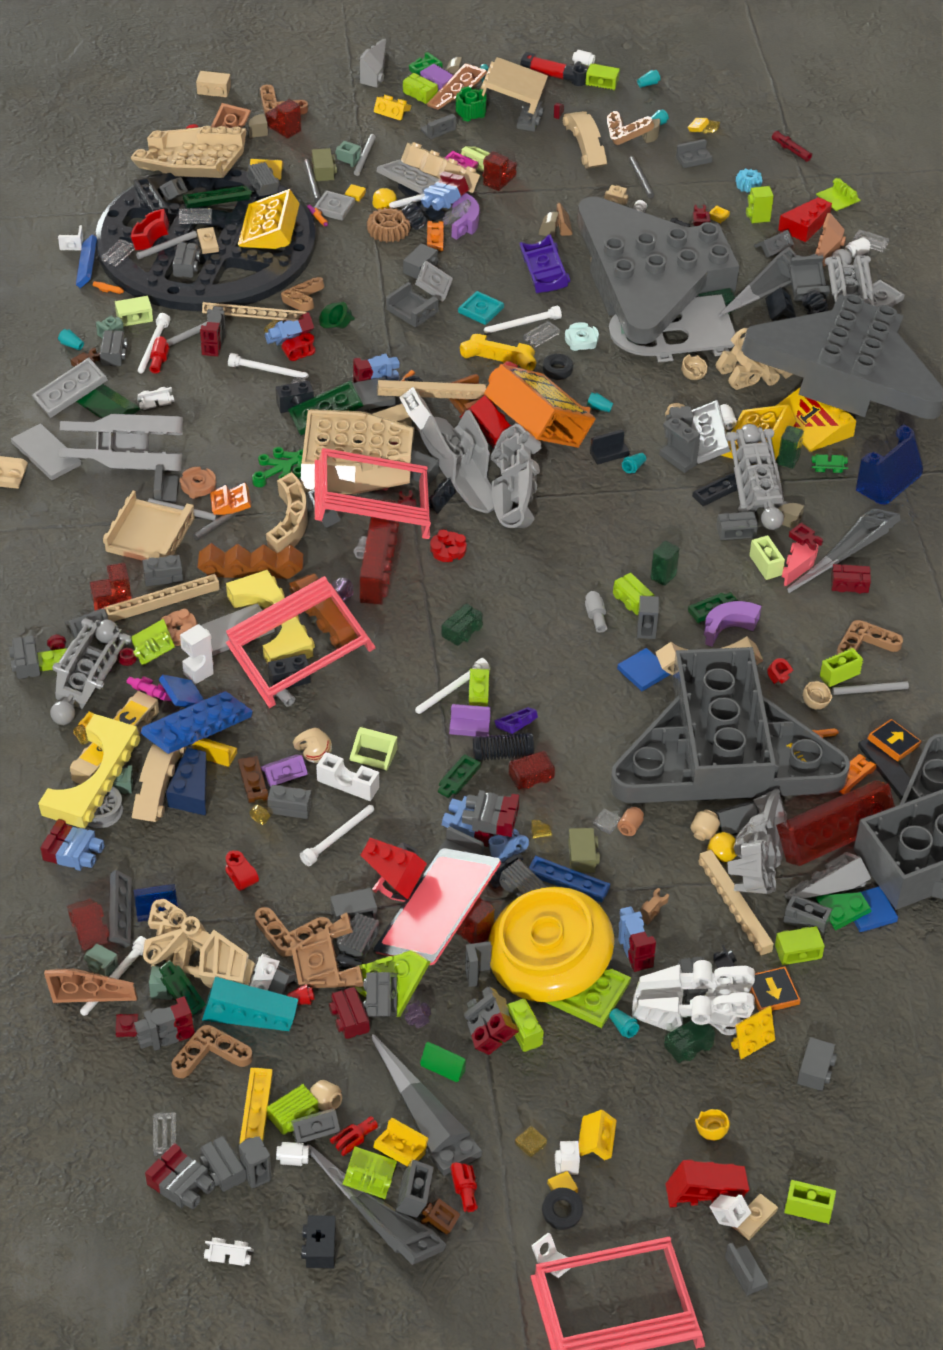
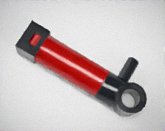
M525 52L521 58L520 66L547 76L572 81V84L576 86L586 84L587 67L581 65L580 61L571 66L537 58L536 54Z

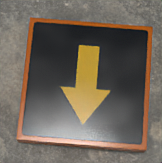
M892 719L871 732L867 738L896 761H900L914 751L922 742Z
M786 967L755 974V982L750 989V993L754 996V1002L758 1011L768 1006H771L772 1011L800 1005V998Z

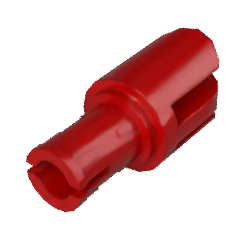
M161 336L154 340L150 353L152 362L149 369L155 374L160 372L161 365L166 361L169 352V345L166 339Z
M369 1116L358 1125H349L330 1138V1142L333 1145L337 1143L335 1148L338 1151L342 1150L341 1155L345 1156L354 1150V1147L361 1145L364 1142V1137L373 1130H376L378 1124L376 1120L371 1123L374 1118Z
M452 1163L450 1169L455 1192L461 1196L464 1212H473L478 1208L474 1195L477 1183L473 1165Z

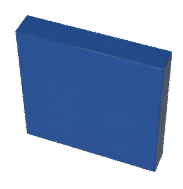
M647 648L624 660L617 666V669L641 691L671 675L662 669L658 658Z
M168 675L160 677V683L175 706L187 708L204 701L192 680Z
M880 887L861 892L872 912L854 921L859 932L898 921L897 914Z

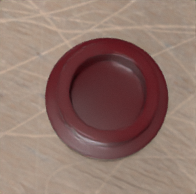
M56 634L47 640V645L51 650L65 648L66 638L64 636Z
M131 648L122 649L118 654L119 663L124 666L134 664L137 661L134 650Z

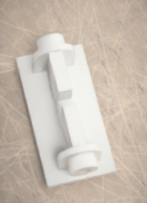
M161 387L155 391H143L138 394L137 403H139L140 409L155 408V401H158L159 407L170 405L171 402H174V397L171 395L172 387Z
M266 954L258 957V962L254 969L256 972L252 975L250 986L268 991L280 961L272 959Z
M212 1238V1242L205 1241L210 1248L205 1249L204 1258L208 1259L209 1262L225 1263L226 1255H230L229 1264L250 1265L251 1255H248V1251L253 1252L254 1250L248 1247L249 1243L235 1241L234 1245L226 1244V1240L221 1238Z

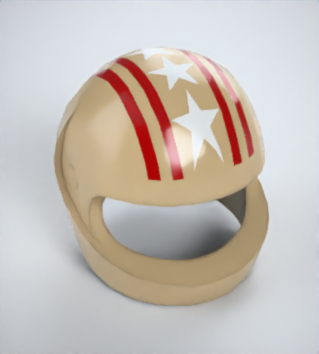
M319 728L308 729L299 734L293 741L294 748L304 751L303 758L312 763H319L325 752L331 753L332 750L330 738Z

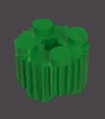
M468 86L462 87L461 91L457 93L456 112L464 121L468 122L472 118L485 117L486 93L482 96L483 90H475Z

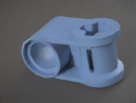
M515 828L512 837L493 836L489 839L491 857L499 858L501 862H504L512 857L514 853L518 854L525 851L529 845V840L525 835H520Z

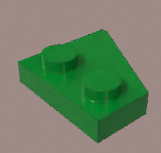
M426 52L423 59L418 58L409 65V71L420 76V71L432 64L437 65V67L439 66V68H443V64L439 59Z
M861 892L816 897L820 905L832 909L830 923L835 931L872 912Z

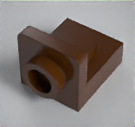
M438 1198L433 1203H427L421 1212L423 1217L420 1222L424 1225L429 1221L447 1235L451 1232L461 1214Z

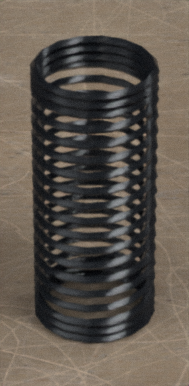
M531 732L522 733V735L519 733L515 735L508 734V736L505 734L501 736L494 735V737L492 735L491 737L489 735L487 737L480 736V738L478 736L473 737V755L477 761H482L481 739L484 761L486 760V754L489 761L488 739L490 743V759L493 760L494 754V760H496L495 738L497 743V759H500L501 754V759L503 760L502 737L505 759H507V754L508 759H510L509 737L512 759L514 754L517 759V746L519 758H521V754L522 758H524V748L526 758L534 757V741Z

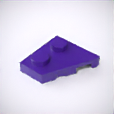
M527 707L494 720L496 728L513 734L538 718L535 709Z

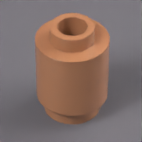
M631 807L625 811L617 824L619 831L623 835H635L644 820L642 810L637 807Z

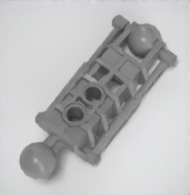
M839 249L832 254V257L825 259V264L828 265L832 295L834 296L835 303L839 294L843 296L855 294L863 298L864 303L875 306L869 268L871 258L869 256H855L853 265H850L852 261L851 254L845 249Z
M747 424L741 429H737L736 433L727 432L725 435L726 440L731 443L735 465L734 473L740 500L738 510L739 512L755 513L759 507H764V512L761 515L763 526L770 530L778 529L784 522V515L778 508L787 504V502L784 501L778 465L775 462L771 438L774 436V430L764 429L763 431L762 427L758 428L753 424ZM736 439H737V443H738V447H739V449H738L737 451H736V446H735V441H736Z
M88 618L83 619L81 622L83 628L71 642L60 661L54 663L52 669L57 672L55 694L56 699L60 701L52 706L50 715L52 720L58 725L69 724L75 717L73 706L83 709L94 689L103 688L104 679L117 660V655L124 644H130L131 636L125 633L121 634L122 630L112 620H96L94 623ZM94 636L102 643H108L103 651L90 646Z

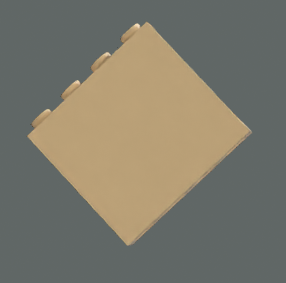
M496 57L495 62H491L481 89H483L482 96L485 95L487 88L530 103L528 112L534 114L548 76Z
M133 490L130 496L126 498L123 508L119 510L116 520L112 521L110 530L104 535L103 543L105 544L106 552L138 560L174 555L195 518L194 505L186 504L183 510L154 504L136 499V491Z

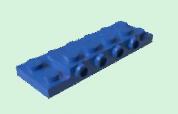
M224 691L143 726L141 734L167 754H170L250 718L253 711L230 693Z

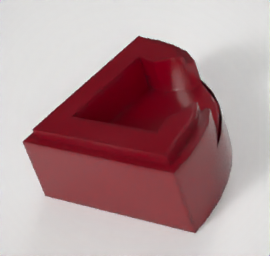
M556 103L554 105V118L559 119L564 112V105Z

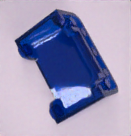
M905 424L897 429L898 445L883 457L878 453L872 452L861 459L856 491L876 503L883 505L890 503L923 473V463L913 429Z

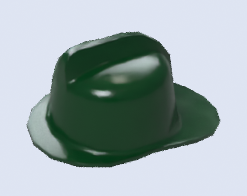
M345 302L327 305L319 316V323L323 328L336 327L343 329L351 321L355 320L352 316V311Z

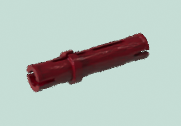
M775 131L772 134V140L781 144L782 148H787L806 162L812 158V153L793 142L789 136H784L779 131Z

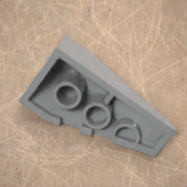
M386 39L377 42L376 46L372 45L371 49H366L360 57V84L378 87L383 82Z
M845 852L825 864V870L814 872L811 875L812 879L810 881L800 882L784 895L787 899H791L793 894L802 898H809L854 888L858 889L865 886L866 881L870 880L871 877L861 857Z

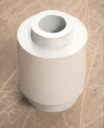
M577 50L573 54L572 61H574V64L580 61L581 65L589 68L590 63L594 64L595 55H592L591 52Z
M862 237L849 242L845 250L851 254V257L855 258V256L868 253L871 245L869 240Z
M727 404L720 405L725 429H732L737 423L733 409Z
M282 1142L281 1146H277L276 1160H280L281 1165L302 1166L303 1164H308L309 1146L304 1145V1143Z

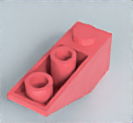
M797 542L792 543L790 550L792 555H788L786 562L788 567H784L782 578H785L784 586L789 585L814 566L819 548L818 544L816 550L813 551L809 548L808 544L802 546Z

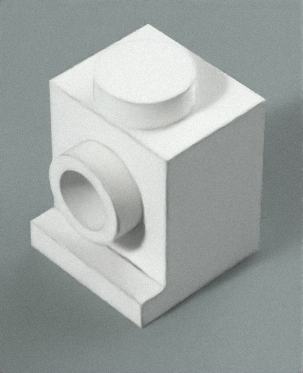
M560 1141V1150L555 1151L556 1175L566 1171L570 1175H578L580 1163L578 1141Z
M720 1195L709 1206L719 1224L736 1228L751 1214L742 1195L737 1197Z

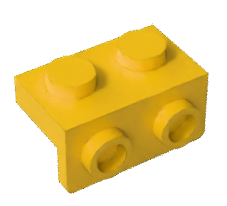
M384 95V97H377L374 112L402 120L404 111H410L411 105L406 104L407 101L398 99L397 101L393 100V96Z
M391 1118L388 1121L387 1129L375 1140L373 1148L408 1167L412 1160L419 1161L425 1155L428 1137Z

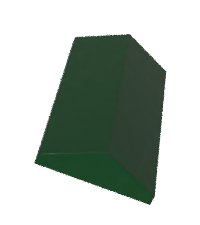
M245 185L183 195L186 209L249 200L251 190Z
M101 384L76 401L101 419L110 414L134 415L140 410V407L104 384Z

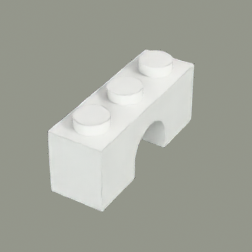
M199 624L180 634L181 648L189 655L187 659L182 661L183 673L195 685L214 674L213 649L211 647L212 636L207 629H204Z
M325 752L317 764V781L371 801L379 789V772L361 765L357 773H353L345 767L343 758Z

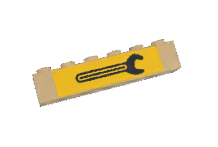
M137 691L134 696L129 698L127 704L117 712L113 720L136 726L140 735L142 727L148 725L159 713L158 699ZM92 742L83 750L80 757L72 762L70 766L72 781L82 784L90 779L100 767L104 752L95 743Z

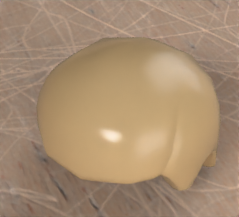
M688 354L683 359L681 369L687 379L700 380L706 375L708 366L698 355L691 357Z
M819 681L809 682L803 690L804 702L808 707L815 710L825 708L832 699L830 689L825 683Z

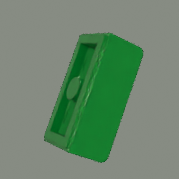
M427 1042L420 1065L454 1082H459L465 1073L466 1059Z

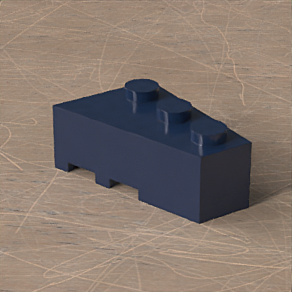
M187 748L166 791L168 807L206 816V752Z

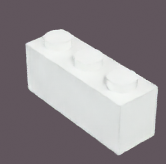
M412 387L399 398L408 415L421 430L424 428L428 417L432 416L425 401Z

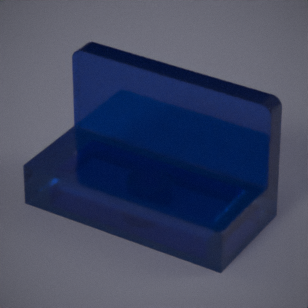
M175 884L133 890L138 922L149 920L151 906L156 900L166 899L178 907ZM159 907L158 910H159V911H165L166 908H165V907Z

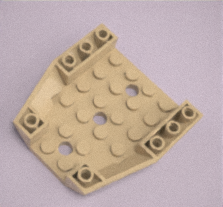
M211 126L168 131L156 130L147 138L149 150H136L131 156V160L138 168L151 171L160 170L162 173H172L175 176L224 178L243 154L246 129L240 127L226 128L225 126L211 128Z
M308 410L301 464V484L304 492L314 489L315 459L319 460L322 448L411 464L414 427L362 411ZM322 438L327 439L325 442H320L319 440ZM356 440H361V441H363L362 443H359V444H358V443H355ZM391 442H397L398 444H397V445H391L390 443H391ZM327 456V492L359 494L410 483L411 471Z

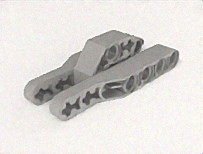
M110 414L95 422L60 421L59 431L97 432L96 449L59 448L60 458L95 459L112 469L155 470L156 465H163V470L181 471L182 453L149 452V435L147 434L183 435V417Z

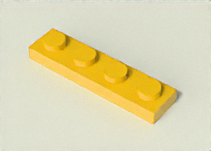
M250 1068L240 1143L247 1138H254L256 1136H260L262 1142L264 1140L267 1106L269 1104L273 1076L272 1069Z

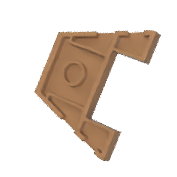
M344 913L340 916L341 919L333 924L329 923L323 931L317 935H311L291 949L300 987L305 984L308 985V988L363 987L364 978L360 966L339 972L332 939L353 932L348 913Z

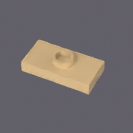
M213 227L197 229L202 254L219 252Z
M759 1194L748 1205L751 1214L738 1228L732 1227L748 1240L778 1210V1207L762 1194Z

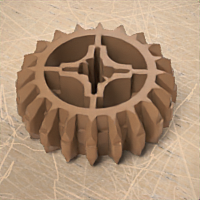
M384 207V209H378V211H373V214L369 215L367 230L370 233V237H374V240L379 239L380 242L386 241V243L399 242L400 239L408 236L410 221L406 219L402 210L398 211L397 208L386 209Z

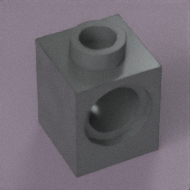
M181 177L170 180L160 186L166 201L176 199L188 192Z

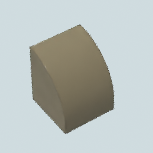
M462 57L450 60L446 71L455 75L462 67Z
M264 114L256 115L249 120L250 138L268 136L267 121Z
M653 119L654 128L641 135L645 143L653 142L659 137L660 119Z
M559 212L548 213L543 218L539 235L547 236L551 234V237H555L558 228Z
M787 503L778 508L784 515L782 525L792 529L799 525L803 517L804 505Z

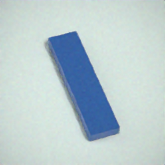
M93 234L82 243L76 286L82 288L91 280L97 237Z
M537 856L534 857L529 866V869L540 880L558 887L580 891L601 903L610 889V883Z

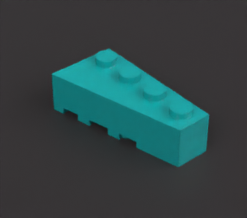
M215 977L207 998L202 1021L289 1031L294 1020L298 999Z

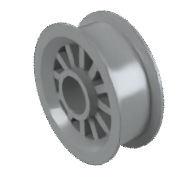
M112 786L110 792H107L103 804L97 808L92 822H89L87 826L106 828L115 824L121 818L123 813L122 797L115 787Z

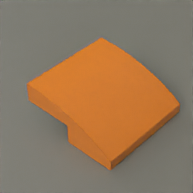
M246 483L231 490L225 485L210 493L214 515L236 513L251 507L249 488Z

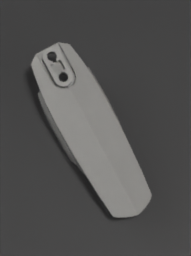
M466 410L455 428L446 419L433 417V415L429 416L424 428L421 430L418 426L417 428L431 456L439 460L440 469L447 479H451L454 488L470 508L484 513L493 511L492 486L487 479L490 455L488 443L472 412Z

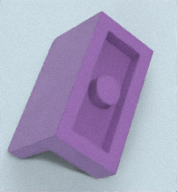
M452 704L449 734L487 737L489 735L490 707Z
M293 755L260 767L261 771H265L270 787L271 785H278L308 774L302 755Z

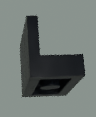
M781 287L765 298L772 321L782 314L787 318L796 317L791 296Z
M623 430L591 438L590 454L597 465L629 456L630 450L624 443L625 432Z

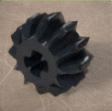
M415 202L408 203L402 209L404 216L410 221L409 223L415 230L421 229L427 224V218Z
M810 291L802 298V305L808 315L828 311L826 299H824L819 291Z

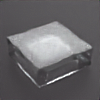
M603 809L593 821V826L611 834L617 827L621 817Z

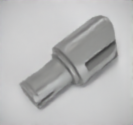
M590 591L585 597V607L588 617L594 621L596 632L601 633L607 630L604 619L606 615L605 605L599 593Z

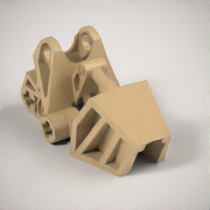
M747 328L740 329L731 338V342L735 346L731 352L723 351L716 363V368L721 374L732 372L728 382L736 390L756 384L760 377H762L767 385L771 386L778 382L780 373L785 379L793 375L792 373L751 360L743 354L742 345L745 337L740 338V336L746 333Z
M166 899L153 902L148 925L150 929H157L156 937L145 940L143 949L144 960L151 964V967L156 966L157 963L166 960V962L169 960L174 966H180L185 974L201 978L202 982L209 988L212 987L215 977L250 986L255 963L248 959V953L215 930L209 934L196 917H187L183 910ZM159 907H165L166 910H165V911H159L158 908H159ZM154 950L151 960L148 959V953ZM199 951V966H188L190 955Z

